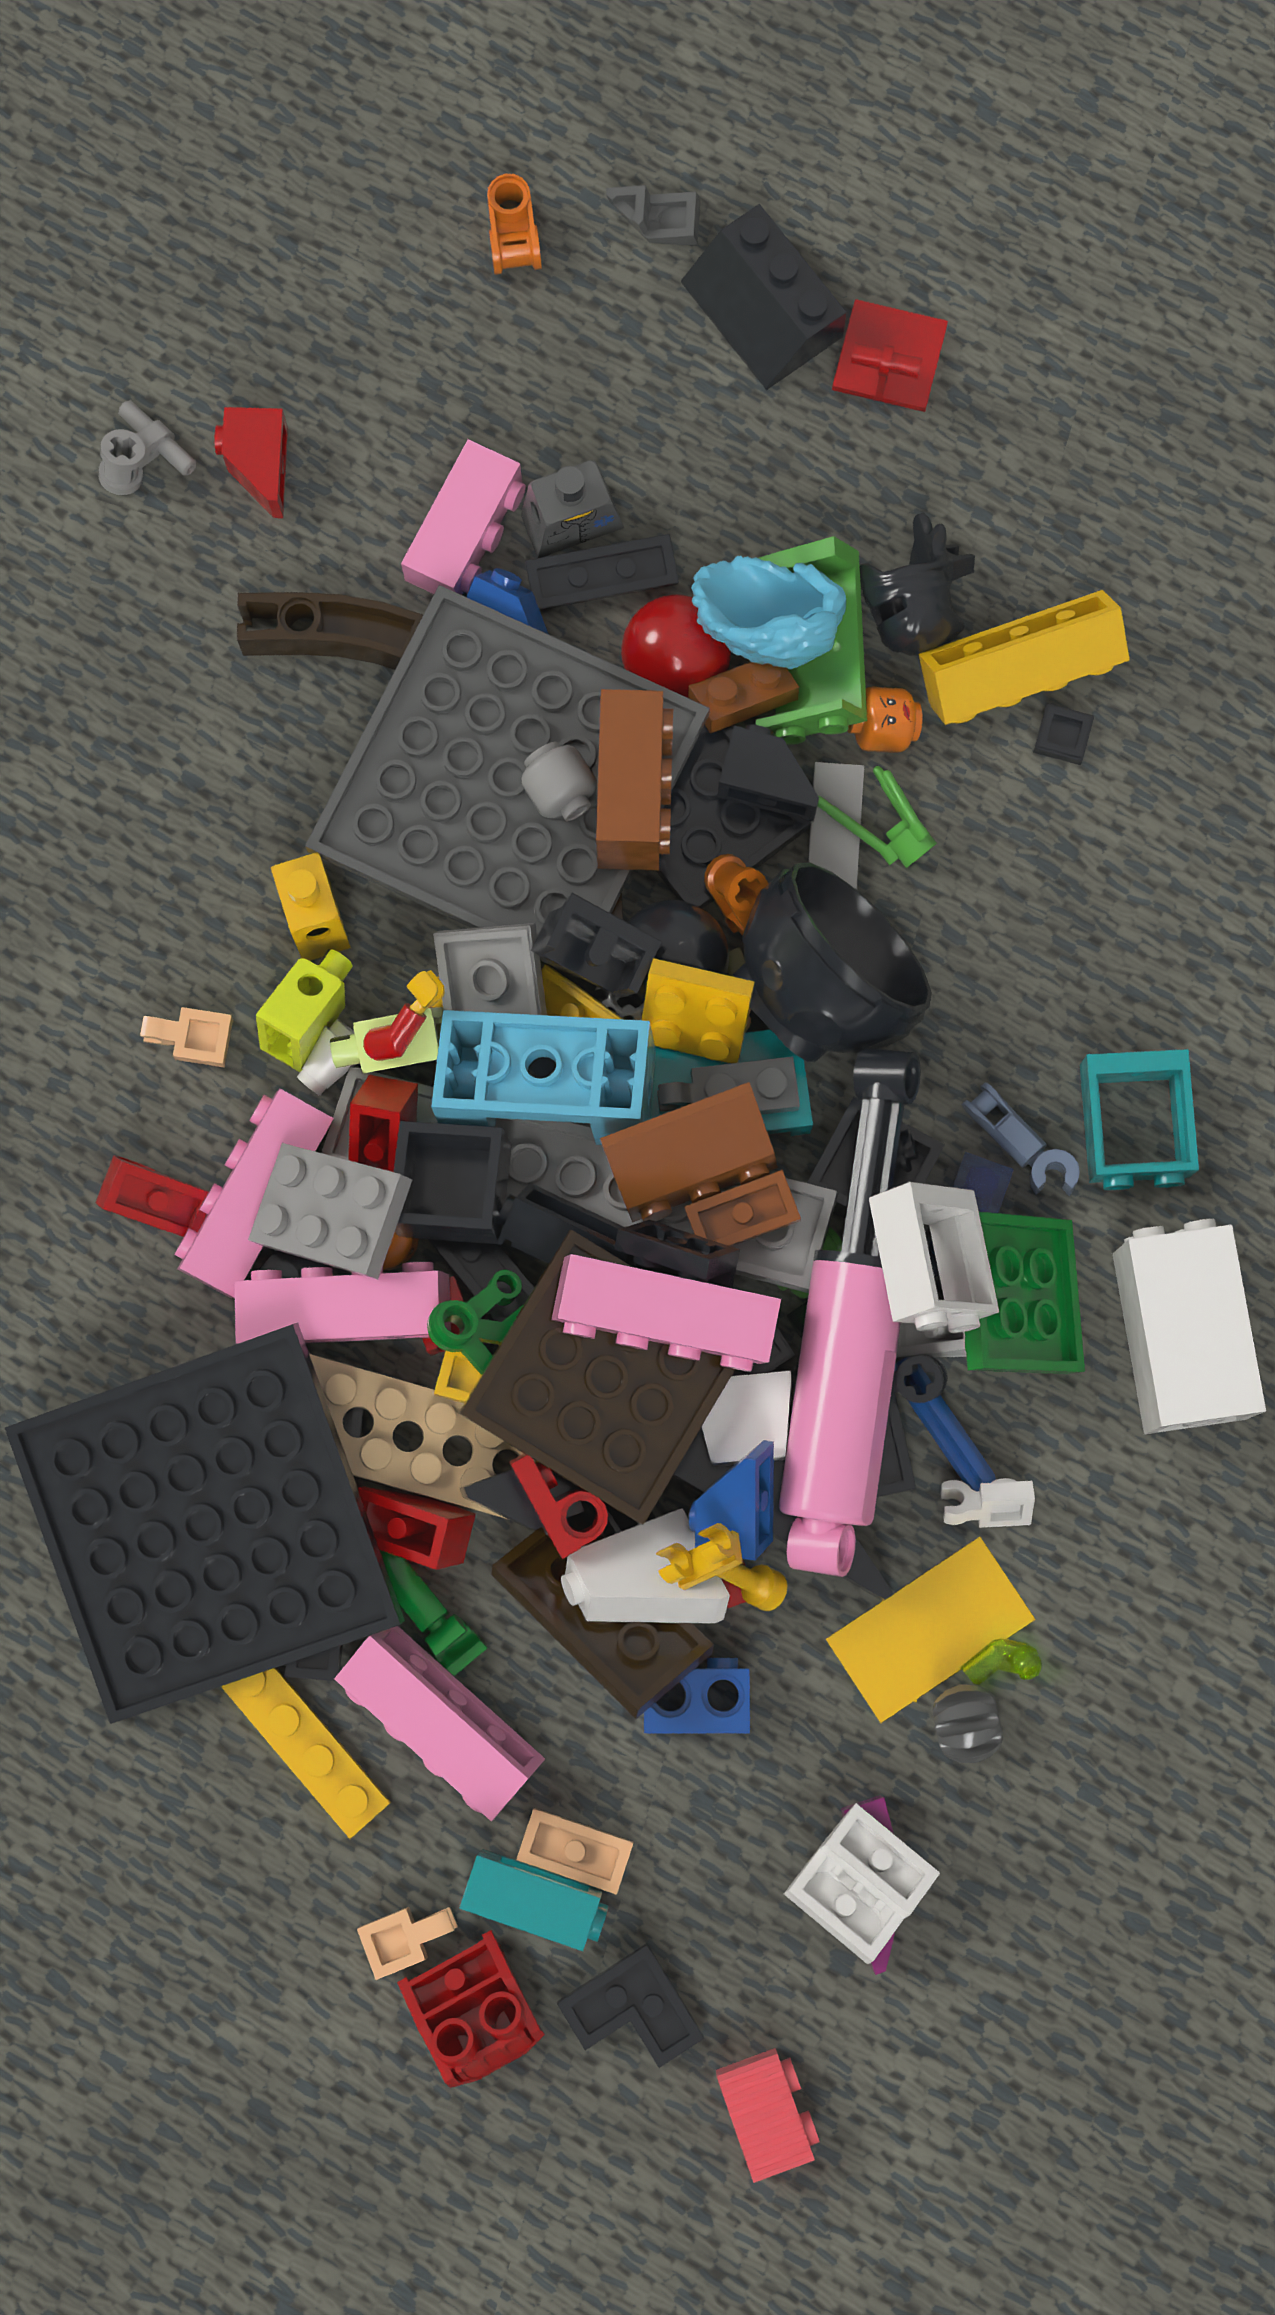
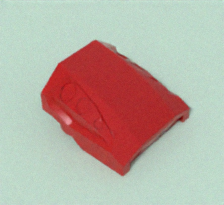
M492 1930L482 1934L483 1939L477 1944L413 1979L409 1980L405 1977L397 1982L416 2027L429 2049L445 2084L450 2088L480 2080L525 2055L545 2035Z

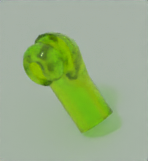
M999 1638L987 1644L960 1668L973 1684L980 1686L998 1670L1019 1674V1677L1023 1680L1033 1679L1040 1673L1042 1661L1038 1656L1037 1650L1027 1642Z

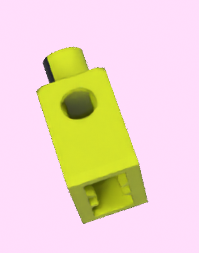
M328 949L317 965L306 958L298 959L256 1014L261 1050L298 1072L303 1070L302 1067L324 1027L330 1028L345 1008V986L343 980L353 967L348 958L333 949Z

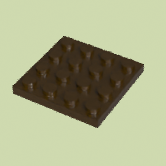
M569 1230L458 1414L522 1453L532 1457L535 1461L581 1489L598 1497L604 1503L637 1523L644 1525L735 1369L720 1366L722 1356L701 1352L699 1361L668 1355L669 1345L649 1341L647 1350L616 1344L617 1334L596 1330L595 1339L563 1333L565 1323L553 1321L552 1315L564 1257L573 1254L631 1267L575 1231Z

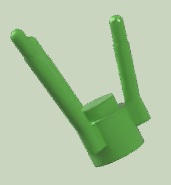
M880 766L874 767L873 773L902 820L886 833V836L891 841L888 845L835 805L833 806L823 797L818 796L819 808L878 851L889 866L899 859L907 868L937 844L918 819L891 771H884Z

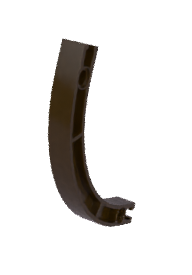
M305 592L238 593L237 606L243 623H237V641L243 656L312 655L342 657L375 663L396 670L423 614L381 601L342 594ZM252 618L278 620V626L274 629L247 631V627H252ZM300 618L313 620L310 628L304 631H294L291 629L292 624ZM621 893L611 914L623 920Z

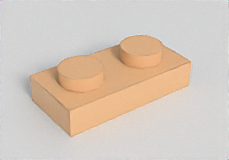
M533 1808L516 1860L617 1895L634 1842Z

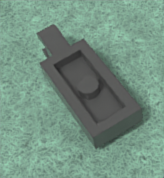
M793 1057L691 1068L692 1083L659 1084L657 1090L660 1112L679 1109L747 1082H750L761 1115L798 1111L800 1107Z

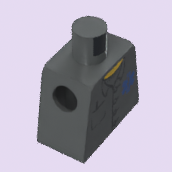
M589 460L575 466L562 467L558 472L536 479L528 485L521 517L537 558L624 528L608 485L596 461Z

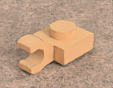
M181 1007L179 1022L144 1016L140 1036L144 1037L143 1042L175 1045L173 1051L175 1060L225 1068L233 1018L229 1014Z
M407 1907L357 1928L374 1977L378 1980L426 1960L428 1956L423 1943L454 1931L458 1925L451 1907L418 1921H414L411 1910Z

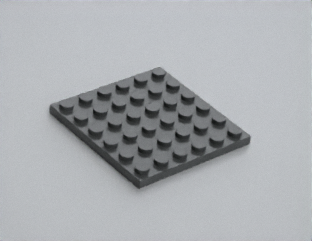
M439 585L315 825L305 848L311 854L319 853L322 859L470 928L535 923L538 936L549 912L562 907L571 893L612 913L633 870L598 869L596 830L601 689L663 691V708L673 709L672 756H662V758H672L671 791L710 713V708ZM551 742H558L560 746L570 745L578 749L597 780L596 790L588 799L591 807L584 814L571 821H565L563 816L551 819L542 816L521 783L522 774L526 769L524 765L526 758L538 748ZM540 956L541 961L550 964L560 970H563L575 977L580 978L579 976L571 973L570 971Z

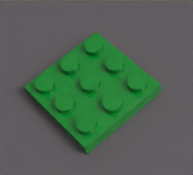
M979 1212L999 1313L979 1319L980 1327L965 1331L967 1370L1052 1374L1085 1372L1072 1220Z

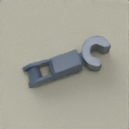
M985 1082L980 1086L982 1092L972 1102L965 1100L961 1104L970 1117L1022 1168L1028 1164L1032 1167L1030 1184L1036 1195L1044 1188L1046 1182L1045 1172L1050 1169L1061 1172L1063 1175L1062 1189L1068 1196L1072 1194L1080 1173L1078 1162L1073 1155L1059 1149L1044 1152L1043 1150L1047 1144L991 1085ZM997 1106L1005 1116L994 1126L985 1116Z

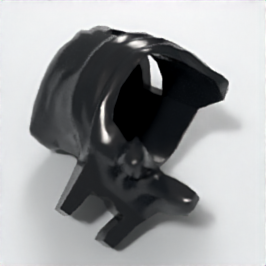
M925 513L915 515L913 520L914 543L909 565L883 572L868 562L860 564V583L863 597L875 620L881 642L891 651L901 652L909 656H919V653L945 645L964 630V622L953 609L950 585L952 581L974 573L975 555H959L958 545H946L947 534L945 526L937 524L933 528L930 518Z

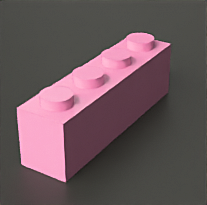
M279 1089L272 1099L263 1095L249 1120L257 1125L248 1143L241 1139L237 1141L225 1163L226 1167L232 1169L231 1174L223 1188L215 1183L213 1184L199 1209L208 1214L198 1232L189 1228L174 1254L182 1259L177 1269L229 1298H235L234 1281L245 1280L263 1247L249 1241L248 1238L282 1143L316 1152L334 1118L282 1089Z
M570 1254L564 1257L552 1320L565 1323L563 1333L595 1339L596 1330L617 1334L616 1344L647 1350L649 1341L669 1345L668 1355L699 1361L701 1352L722 1356L720 1366L751 1372L753 1363H769L781 1299Z
M433 1262L403 1263L402 1272L383 1273L382 1266L378 1280L353 1272L352 1275L333 1276L332 1268L329 1267L301 1269V1278L283 1279L282 1270L251 1271V1280L234 1281L236 1344L297 1322L305 1343L428 1338L430 1336L427 1331V1320L430 1313L438 1304L450 1301L449 1274L434 1271ZM445 1322V1327L451 1332V1322Z
M398 1626L369 1635L334 1678L345 1689L347 1696L354 1703L368 1709L384 1724L386 1731L394 1739L404 1742L423 1759L424 1765L430 1772L436 1776L443 1777L462 1795L463 1800L471 1809L482 1813L491 1822L545 1760L540 1753Z

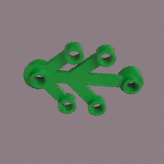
M500 1270L495 1273L487 1287L467 1303L459 1300H450L438 1304L432 1310L427 1320V1331L431 1340L445 1351L461 1352L482 1375L493 1357L482 1342L500 1345L523 1306L502 1322L481 1318L497 1304L502 1306L509 1305L516 1299L522 1289V1283L518 1275L510 1270ZM497 1282L508 1284L511 1288V1294L501 1292ZM444 1323H454L459 1328L460 1334L457 1335L450 1332Z

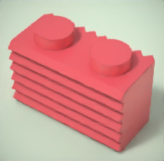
M776 2048L716 2070L718 2083L753 2183L815 2160L810 2146L820 2141L809 2110L799 2114L792 2093L801 2090L791 2058L780 2061Z

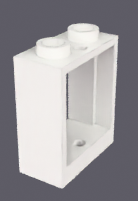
M909 1182L869 1197L893 1322L915 1323L916 1329L920 1331L948 1326L950 1333H959L980 1327L979 1319L999 1313L974 1190ZM923 1224L930 1227L944 1300L938 1299Z

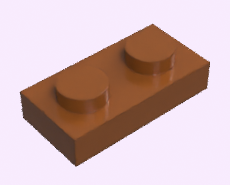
M749 662L704 681L689 685L688 698L710 708L705 726L710 733L798 700L799 686L786 667H776L769 663L761 665Z
M783 1170L684 1206L695 1235L731 1247L801 1221Z

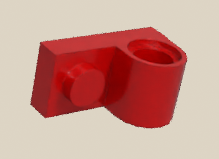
M113 1155L95 1203L104 1210L184 1237L189 1228L196 1232L201 1228L207 1214L199 1209L209 1191L161 1174L138 1162Z
M522 1454L509 1461L562 1559L578 1551L582 1546L595 1540L603 1533L607 1525L608 1513L601 1499L583 1489L567 1491L554 1499L550 1489L556 1487L558 1483L549 1468L537 1461L534 1462L532 1457L526 1454ZM580 1500L588 1501L595 1509L593 1523L588 1528L582 1530L570 1527L566 1519L569 1507L574 1502Z

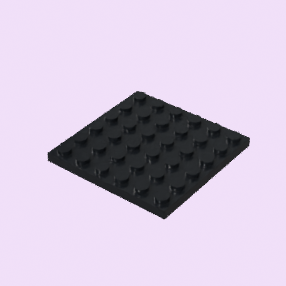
M298 1322L5 1427L8 1440L110 1724L399 1626L405 1621Z

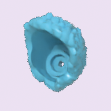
M737 556L729 563L724 560L717 564L712 563L701 567L694 575L695 582L691 587L694 595L692 603L698 608L697 623L702 625L706 634H710L713 639L725 643L731 652L741 655L753 663L761 665L769 663L772 666L787 667L788 669L804 665L832 649L837 627L842 621L846 610V595L842 587L830 580L812 564L806 566L804 563H796L793 567L794 573H792L786 566L780 567L769 560L764 561L757 557L750 558L749 556L744 558Z

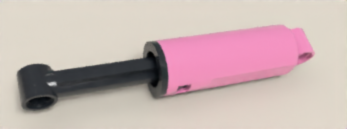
M862 1048L855 1062L854 1091L857 1098L863 1101L842 1250H815L779 1499V1509L782 1513L797 1516L791 1526L787 1541V1561L789 1567L796 1570L838 1577L846 1576L851 1568L855 1553L856 1539L852 1525L868 1526L874 1519L901 1322H893L869 1197L893 1189L904 1106L913 1103L920 1085L921 1067L919 1056L916 1052Z

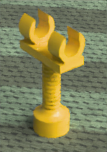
M716 1523L701 1530L698 1535L707 1537L710 1541L687 1551L683 1545L674 1543L656 1553L660 1557L667 1558L671 1563L658 1570L660 1576L667 1583L673 1584L678 1582L679 1588L683 1590L717 1576L741 1588L743 1599L748 1604L762 1611L776 1609L783 1602L787 1593V1580L781 1572L763 1564L754 1566L752 1569L741 1565L743 1561L739 1533L733 1530L729 1531L721 1523Z

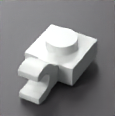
M1009 1478L997 1479L991 1483H980L979 1491L972 1490L966 1483L958 1480H949L941 1484V1499H956L961 1502L958 1506L944 1507L943 1519L946 1524L958 1525L966 1521L978 1520L979 1528L1031 1525L1035 1502L1032 1481H1015Z

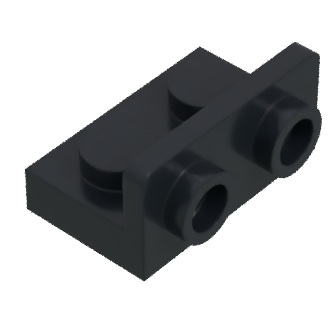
M652 1220L618 1229L614 1248L615 1250L633 1255V1262L636 1263V1268L727 1288H733L740 1249Z

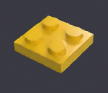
M653 958L648 974L642 1021H650L654 1044L659 1048L671 1049L731 1064L738 1063L755 982Z

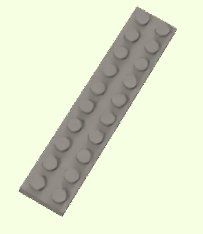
M350 1066L333 1116L334 1119L330 1125L321 1153L348 1160L350 1102L369 1075L407 1082L411 1081L376 1072L363 1073L361 1068ZM419 1083L417 1122L438 1124L431 1108L434 1087ZM496 1118L495 1127L503 1128L512 1144L506 1199L510 1194L517 1197L530 1182L623 1227L643 1222L640 1219L632 1223L603 1146L595 1144L590 1127L571 1122ZM786 1178L801 1221L732 1246L740 1249L735 1274L809 1293L815 1250H823L838 1194L835 1190ZM738 1182L736 1184L720 1189L721 1193L732 1188L738 1187L741 1184L740 1182ZM688 1201L672 1207L670 1215L655 1222L694 1234L684 1207L692 1204V1202Z

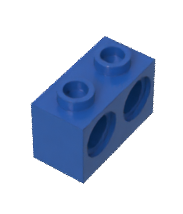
M707 1658V1669H694L679 1682L684 1687L686 1694L685 1701L680 1708L667 1711L660 1708L655 1702L644 1712V1733H750L749 1669H738V1658ZM717 1680H728L737 1689L738 1697L735 1705L725 1711L712 1708L708 1702V1689Z

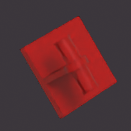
M855 299L832 390L925 412L948 321Z

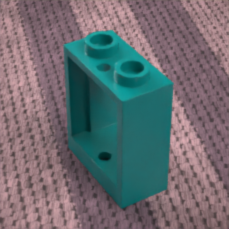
M1189 1050L1087 1054L1080 1063L1089 1183L1103 1182L1104 1190L1130 1189L1134 1187V1181L1154 1180V1187L1157 1188L1185 1185V1178H1190L1199 1170ZM1169 1080L1176 1161L1105 1165L1099 1083Z
M482 1849L476 1856L459 1909L583 1951L587 1938L598 1942L609 1905L600 1903L601 1889Z

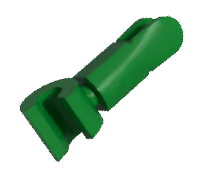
M380 1550L399 1605L422 1633L430 1632L424 1638L426 1644L438 1663L455 1676L488 1648L487 1644L456 1614L451 1615L448 1619L445 1618L449 1611L424 1580L418 1576L406 1559Z

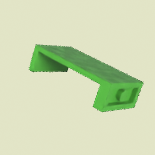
M832 536L759 557L761 560H769L780 567L786 566L792 573H794L793 567L796 563H804L806 566L812 564L830 580L843 588L846 595V610L842 621L837 627L832 649L804 665L788 669L799 686L798 700L776 708V715L757 719L756 725L772 730L775 736L783 738L787 745L804 742L806 740L805 736L816 733L840 734L848 731L849 725L866 722L867 706L859 551Z

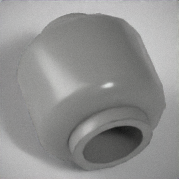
M551 742L538 748L524 761L526 769L522 774L521 783L542 816L550 819L563 816L565 821H571L584 814L591 807L588 799L596 790L597 780L578 749L570 745L560 746L558 742Z

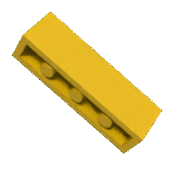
M1103 590L919 653L928 701L933 711L945 725L968 722L978 713L996 707L1016 705L1024 697L1041 691L1059 690L1070 681L1087 675L1105 674L1111 671L1115 665L1130 661L1121 607Z

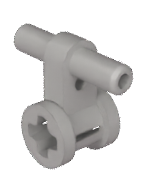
M129 400L122 403L118 414L137 433L118 429L107 433L103 437L100 448L102 461L99 466L98 477L101 485L107 491L116 495H128L137 491L142 484V467L160 454L184 476L191 474L195 470L196 460L174 441L175 435L160 420L153 421L133 401Z

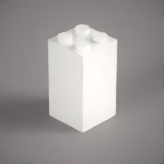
M1203 1219L1185 1223L1184 1229L1165 1234L1163 1226L1133 1231V1237L1124 1239L1125 1243L1113 1253V1260L1144 1435L1241 1421L1266 1412L1232 1225L1216 1227L1215 1219Z

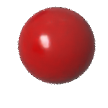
M686 595L662 596L642 606L629 621L622 639L621 655L623 666L629 672L688 698L689 685L699 683L728 670L731 651L725 643L713 639L710 634H706L702 625L697 623L698 608L692 603L693 597Z

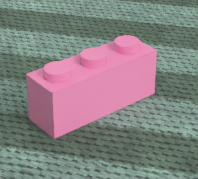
M469 439L467 440L401 563L405 581L432 594H435L439 585L460 595L463 592L468 594L474 577L482 572V568L478 564L485 551L493 553L501 540L504 526L500 523L508 509L514 512L524 496L526 485L522 483L520 463Z

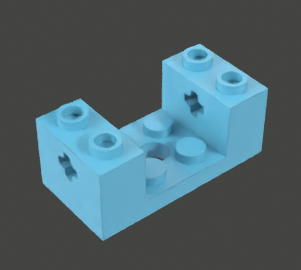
M443 1010L431 1105L438 1124L495 1127L496 1118L590 1123L595 1144L602 1145L600 1138L650 1120L656 1058L650 1021ZM540 1057L551 1058L556 1062V1068L550 1076L539 1079L528 1074V1067L532 1061Z

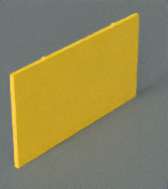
M978 1537L894 1593L888 1599L882 1601L826 1638V1641L879 1722L882 1723L910 1703L917 1702L919 1697L998 1644L1002 1645L1004 1640L1036 1619L982 1538Z

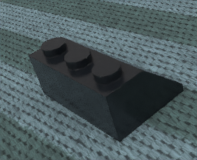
M760 204L720 230L681 280L682 285L766 390L843 338L847 312Z

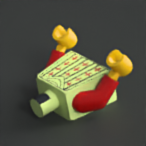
M431 970L427 972L421 971L407 984V988L417 999L412 1005L405 1003L396 1015L353 1023L354 1034L331 1038L330 1050L335 1067L340 1068L360 1064L362 1072L369 1073L437 1060L444 1010L442 997L445 994V988L439 980V976L437 977Z

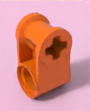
M506 173L497 176L490 183L487 193L491 225L489 235L494 275L502 274L503 269L531 265L534 270L542 269L538 230L537 225H534L529 186L522 177L516 174ZM508 200L520 203L518 207L511 210L499 206Z
M723 854L714 858L707 866L704 883L726 917L725 921L734 934L739 931L743 936L760 890L769 883L759 870L746 867L745 863L737 856Z

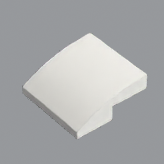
M856 1803L821 1844L785 1891L784 1895L865 1963L869 1964L875 1960L903 1919L911 1915L940 1872Z

